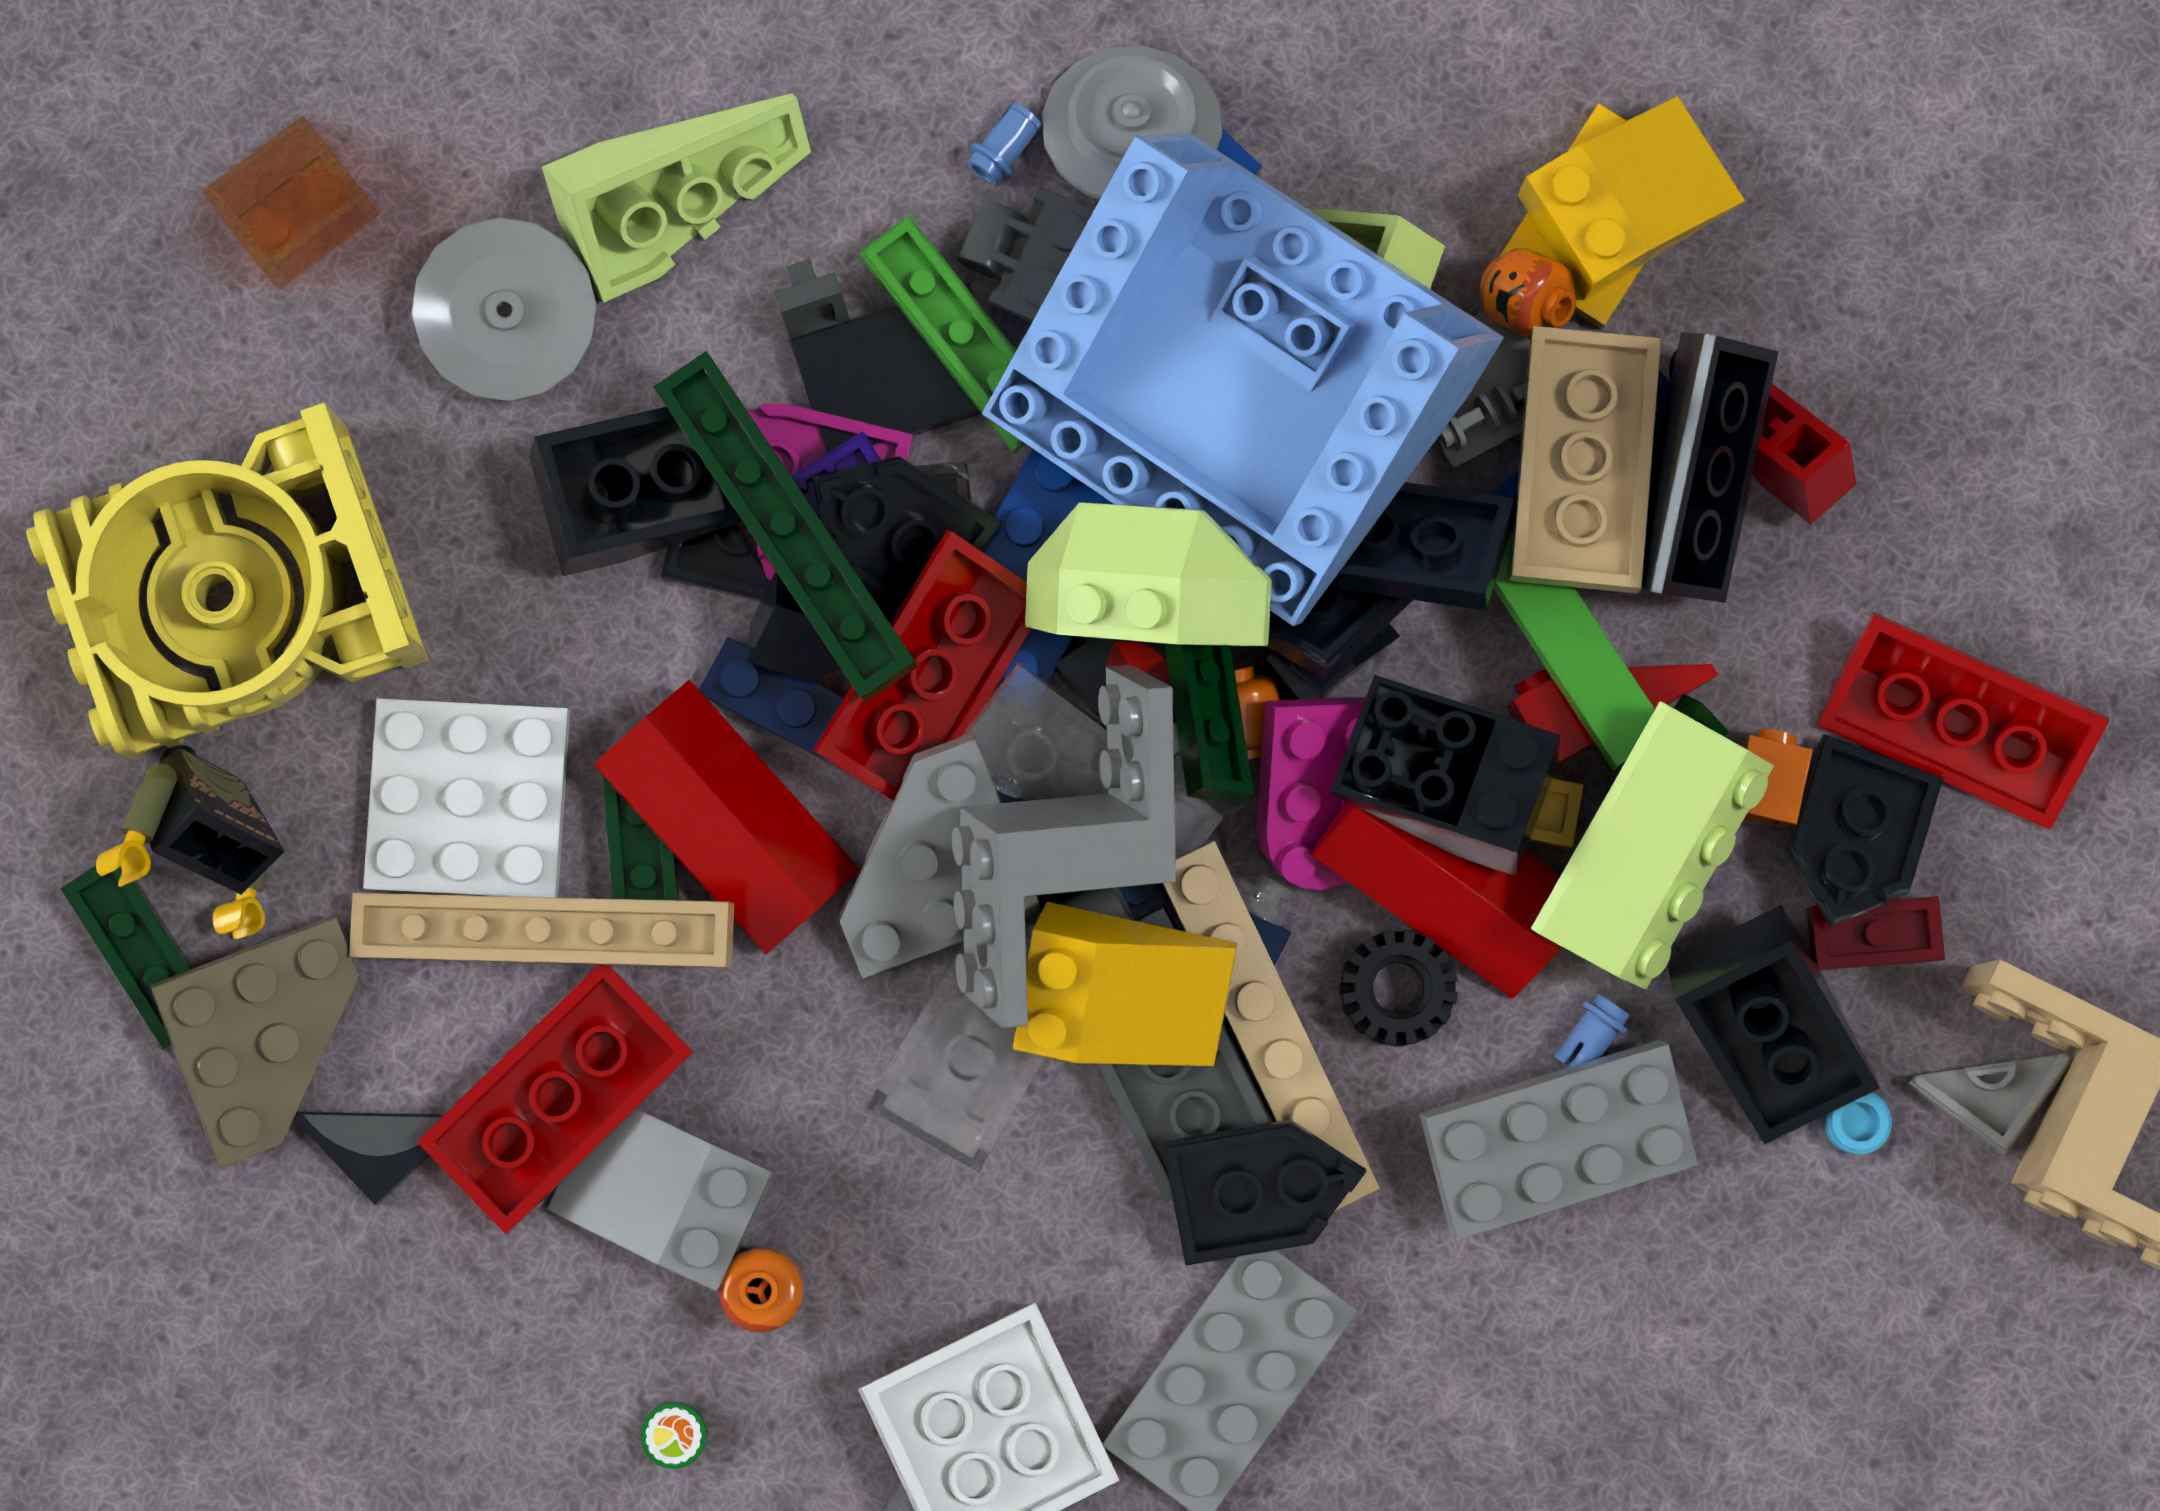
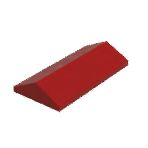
M946 530L890 622L919 667L866 703L860 698L854 687L851 686L813 751L851 778L894 802L913 755L967 735L1032 629L1025 627L1027 582L954 532Z
M1873 612L1845 658L1817 725L1891 759L1943 778L1942 782L2051 830L2110 720L2108 716Z
M690 679L644 717L593 764L716 902L734 903V922L764 955H767L815 913L860 870Z
M1345 802L1309 852L1312 857L1420 934L1436 941L1435 944L1512 999L1559 953L1562 947L1531 929L1560 875L1527 851L1518 875L1514 876L1454 856Z
M598 965L446 1112L417 1143L486 1215L508 1235L694 1052L610 965Z

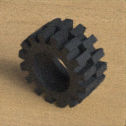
M1393 929L1370 937L1351 953L1341 972L1342 979L1339 984V996L1341 995L1342 1009L1345 1016L1349 1017L1354 1024L1353 1027L1360 1034L1363 1033L1371 1041L1380 1045L1386 1044L1392 1047H1403L1430 1038L1447 1023L1452 1015L1453 1005L1457 1002L1458 992H1456L1455 982L1458 981L1456 970H1452L1449 963L1451 958L1445 950L1441 951L1435 945L1436 941L1428 936H1420L1416 934V931L1406 929L1394 931ZM1401 963L1408 965L1421 978L1423 984L1422 998L1418 1005L1407 1013L1397 1014L1389 1012L1375 998L1373 985L1376 975L1383 967L1389 964Z

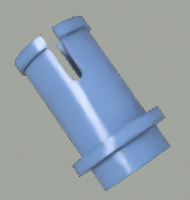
M1015 102L1010 103L1007 111L981 144L974 143L969 150L972 156L967 161L968 167L982 180L994 186L1001 179L1008 180L1013 174L1010 168L1035 134L1039 133L1043 128L1042 123L1023 106Z
M1597 994L1591 1004L1587 1001L1584 1002L1582 1007L1587 1011L1560 1050L1556 1051L1554 1057L1568 1067L1601 1058L1618 1032L1625 1035L1628 1029L1623 1025L1630 1015L1608 999Z

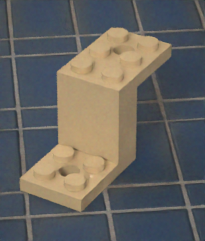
M2001 959L1971 966L1960 989L1976 996L1973 1003L1976 1009L2005 1022H2008L2011 1016L2034 1025L2031 1035L2052 1047L2065 1051L2069 1045L2075 1047L2070 1056L2074 1060L2060 1078L2011 1184L2027 1191L2023 1200L2027 1205L2055 1218H2060L2061 1214L2073 1219L2079 1217L2085 1220L2082 1231L2087 1235L2114 1247H2118L2119 1243L2134 1249L2137 1246L2144 1250L2140 1260L2160 1270V1213L2112 1190L2160 1089V1038Z

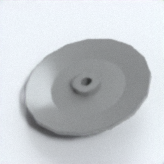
M1144 45L1110 47L1076 61L1053 84L1042 112L1044 148L1059 175L1086 196L1101 199L1135 136L1191 133L1217 150L1223 134L1220 102L1205 76L1179 56Z
M498 217L465 225L433 249L416 278L412 317L421 350L444 379L474 397L511 402L544 394L574 372L592 342L597 304L588 270L566 241L536 223Z

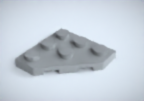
M974 732L913 755L889 812H886L865 857L866 862L852 892L849 891L841 908L839 922L862 979L964 941V930L958 928L954 914L955 892L962 890V866L956 864L953 855V829L961 827L960 807L1001 803ZM1038 895L1024 896L1025 918L1042 912Z

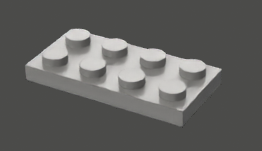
M1661 1039L1419 1113L1449 1233L1456 1240L1698 1166L1668 1043Z
M1276 1250L1235 1257L1103 1440V1446L1188 1510L1215 1511L1357 1314L1358 1310Z

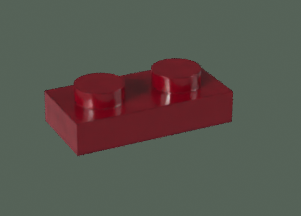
M1939 896L1895 899L1831 928L1826 923L1818 906L1807 908L1811 955L1820 971L1945 960Z

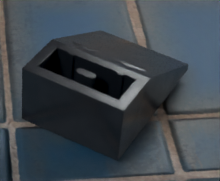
M1374 675L1330 792L1332 795L1454 856L1517 876L1559 762L1560 734Z

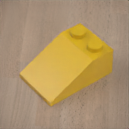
M1678 96L1577 145L1526 176L1517 195L1558 260L1571 270L1575 286L1584 300L1745 202L1742 194Z
M1047 902L1032 931L1026 966L1028 1025L1016 1027L1012 1049L1073 1063L1214 1066L1238 943Z

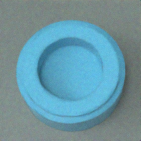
M1870 1093L1825 1115L1824 1127L1829 1140L1841 1151L1849 1154H1867L1879 1149L1886 1142L1892 1128V1117L1886 1103L1878 1095Z

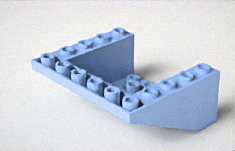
M1191 133L1135 136L982 414L1113 504L1204 510L1238 544L1255 566H1259L1272 579L1270 611L1292 626L1303 622L1469 396L1504 337Z

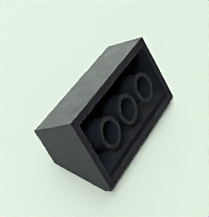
M1681 332L1678 349L1675 350L1670 360L1669 376L1671 382L1665 411L1660 416L1656 427L1658 445L1650 475L1642 589L1661 594L1726 603L1779 351L1716 335Z

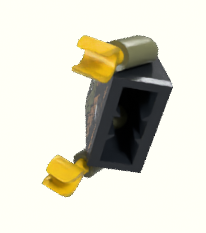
M177 745L168 749L161 756L159 764L153 765L143 774L121 827V831L126 835L123 843L99 854L96 860L97 873L100 876H104L121 866L122 875L118 882L119 887L142 878L151 867L149 853L143 846L145 842L149 843L152 852L236 892V901L221 904L214 910L213 925L217 933L225 934L233 931L234 939L256 934L263 928L265 923L263 908L255 899L256 892H263L267 869L285 851L241 779L198 757L195 750L190 746Z

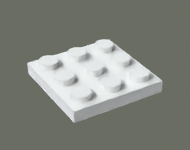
M376 698L363 889L367 891L442 895L558 898L570 710L568 708Z
M1036 1303L1030 1304L858 1389L915 1511H1060L1120 1481Z

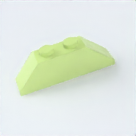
M1081 502L1077 504L1028 562L1025 627L1058 635L1168 644L1267 646L1269 641L1272 579L1259 566H1255L1238 544L1204 510Z

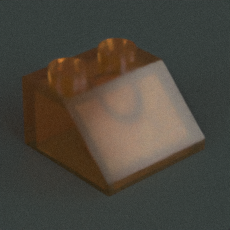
M303 116L202 191L228 227L279 290L380 215L367 195Z

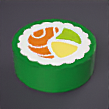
M669 1402L654 1409L645 1419L641 1430V1442L646 1455L655 1464L669 1469L682 1468L694 1462L703 1452L708 1438L707 1425L703 1416L693 1406L682 1402Z

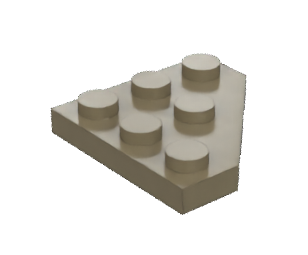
M333 915L149 985L215 1160L220 1168L283 1143L359 976L352 957H349V949L338 919Z

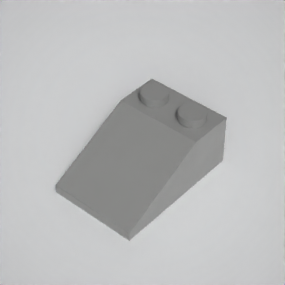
M637 1108L557 1186L547 1210L657 1265L717 1292L732 1259L740 1253L777 1171Z

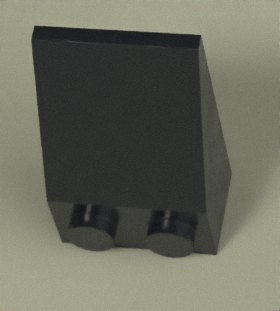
M667 407L543 434L534 438L530 460L562 576L626 562L742 522V519Z
M1782 904L1669 960L1667 966L1677 1004L1764 1145L1880 1089L1878 1080L1813 956Z

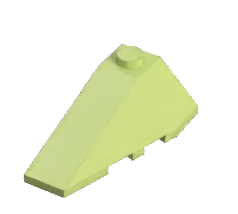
M791 93L598 142L544 165L542 170L558 222L575 254L588 270L595 293L604 303L659 279L676 265L670 258L672 254L697 234L706 240L721 227L715 220L719 215L741 197L752 200L758 197L811 153L798 99Z

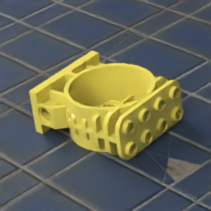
M325 402L301 410L302 419L257 434L242 465L211 460H191L173 463L150 471L128 485L120 482L109 486V494L92 500L83 495L72 499L71 507L61 511L53 512L47 508L34 513L35 526L26 530L28 542L37 562L40 565L48 564L55 587L47 589L48 600L58 623L61 626L65 624L69 626L76 646L68 649L69 662L81 686L89 684L96 708L88 711L89 720L93 732L102 747L111 744L116 753L135 761L148 756V751L164 745L171 748L184 743V738L200 732L208 735L219 731L222 724L275 709L302 692L319 675L322 669L353 683L398 666L407 669L429 661L347 426ZM272 464L274 472L266 474ZM327 489L337 516L332 530L325 532L320 524L295 500ZM231 494L239 519L261 525L277 535L289 548L300 569L304 588V604L301 619L294 636L284 649V653L277 660H275L272 650L287 632L295 607V592L291 574L281 555L268 542L249 530L228 524L218 495ZM161 517L166 526L171 544L159 556L148 581L147 607L150 620L160 639L173 652L195 665L215 669L222 690L212 691L210 683L206 678L184 672L170 663L156 648L146 629L142 612V590L149 566L162 548L155 524ZM352 561L362 591L368 598H365L366 602L346 608V587L341 564ZM219 582H231L234 591L231 603L221 611H210L206 602L208 591ZM335 648L341 664L330 660Z

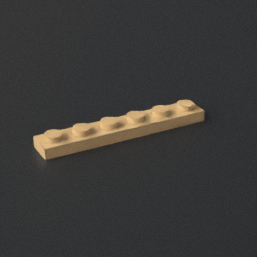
M1210 840L1177 856L1176 882L1162 883L1184 931L1238 943L1224 1015L1275 1122L1288 1119L1293 1120L1366 1169L1365 1175L1353 1191L1348 1192L1336 1210L1379 1190L1380 1187L1215 841Z
M352 893L349 957L732 968L734 903L716 901Z

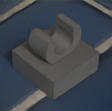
M810 259L786 266L792 286L775 291V296L790 341L850 322L835 272L816 278Z

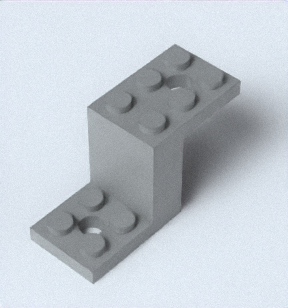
M1132 665L1106 667V686H1101L1098 695L1099 714L1103 724L1107 725L1108 749L1103 750L1100 755V775L1102 783L1108 789L1109 794L960 807L961 827L953 829L952 850L956 864L962 866V890L955 892L954 914L958 928L964 930V954L957 955L956 978L960 991L965 993L967 998L1002 1028L1028 1025L1024 896L1176 882L1173 689L1170 685Z

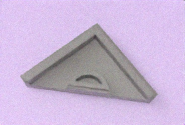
M2065 1053L1910 1076L1905 1084L2000 1155H2006L2074 1059Z

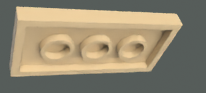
M1541 326L1532 327L1528 354L1509 581L1638 594L1641 590L1661 338Z

